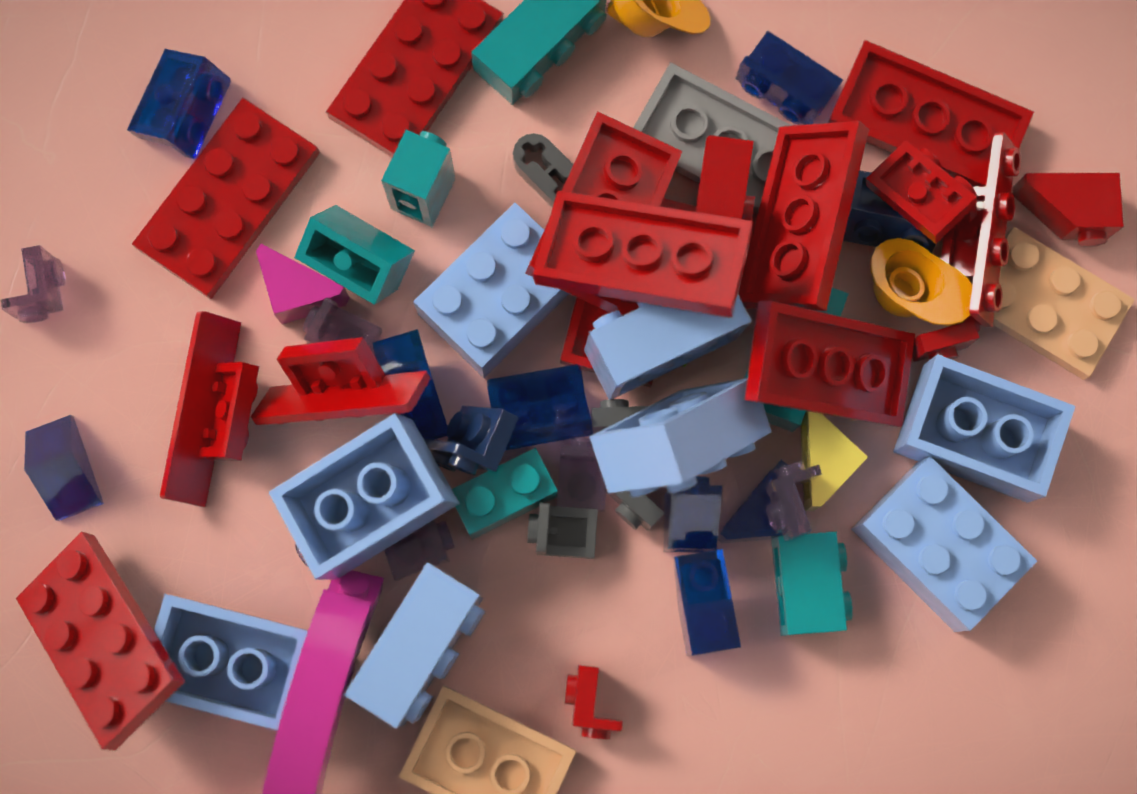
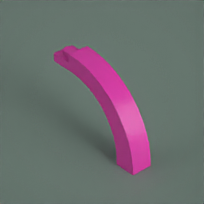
M351 570L340 578L331 580L328 590H323L289 687L262 794H322L329 758L346 698L344 694L349 688L363 641L382 593L384 578Z

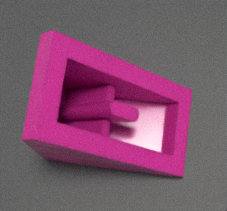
M261 243L257 248L256 254L273 313L282 325L346 306L350 297L342 285Z

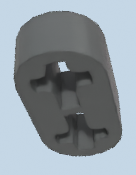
M527 134L521 137L514 145V168L553 207L557 194V183L552 177L555 175L565 184L573 163L543 135ZM529 149L533 153L539 149L542 150V162L547 169L544 171L534 161L528 165L525 164V150Z

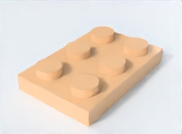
M1013 227L1005 236L1009 245V257L1006 266H1001L999 284L1003 291V301L1000 311L994 314L993 325L1085 380L1093 373L1135 299L1016 227Z
M443 685L399 778L431 794H557L576 750Z

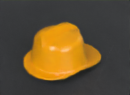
M611 0L607 7L609 16L629 28L633 33L644 38L654 37L669 27L689 34H702L710 27L711 18L701 0Z
M902 238L889 239L875 248L870 259V271L873 277L875 297L884 310L894 316L904 318L916 316L931 324L945 326L962 323L971 316L969 308L973 285L958 269L936 257L926 248L912 240Z

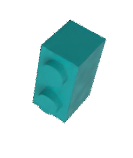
M405 130L381 180L392 210L433 227L456 179L451 150L446 147L447 143L443 139L426 131H421L420 135Z
M334 205L310 217L294 258L375 305L399 289L415 250L343 208Z
M536 447L499 465L496 472L487 471L452 489L460 503L455 507L472 540L539 507L540 503H547L557 498L558 490Z
M837 532L785 535L772 539L780 636L847 631L846 621L852 620L853 607L849 591H843L841 572L847 571V552L845 544L838 543Z

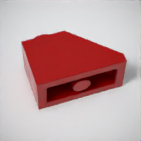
M1026 173L1012 187L1014 197L1061 240H1078V245L1080 246L1102 245L1107 243L1108 238L1124 227L1120 173Z

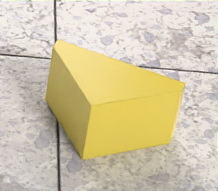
M806 411L800 425L804 511H814L826 503L868 456L823 414Z

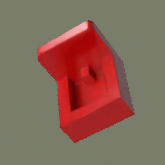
M969 316L962 323L918 335L914 340L913 361L931 360L937 354L952 360L959 357L958 350L968 348L980 338L978 332L981 329V324L972 316Z
M578 665L577 675L568 674L565 692L564 704L574 705L572 726L582 727L581 737L610 740L611 731L622 732L623 721L594 717L599 667Z

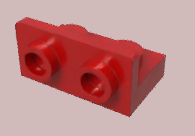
M907 140L866 177L867 187L935 244L963 218L971 222L977 216V194L972 185L961 176L953 178L941 168V163L932 152L926 148L918 150Z

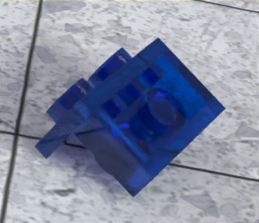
M767 30L752 53L744 57L735 78L749 95L757 99L765 98L777 106L781 115L788 121L804 125L816 122L843 82L842 78L769 30Z
M164 49L127 131L139 139L171 146L185 157L195 159L230 86V77L204 56Z
M575 364L493 378L487 381L491 408L504 409L519 417L505 450L593 435L592 419L584 392L580 365Z

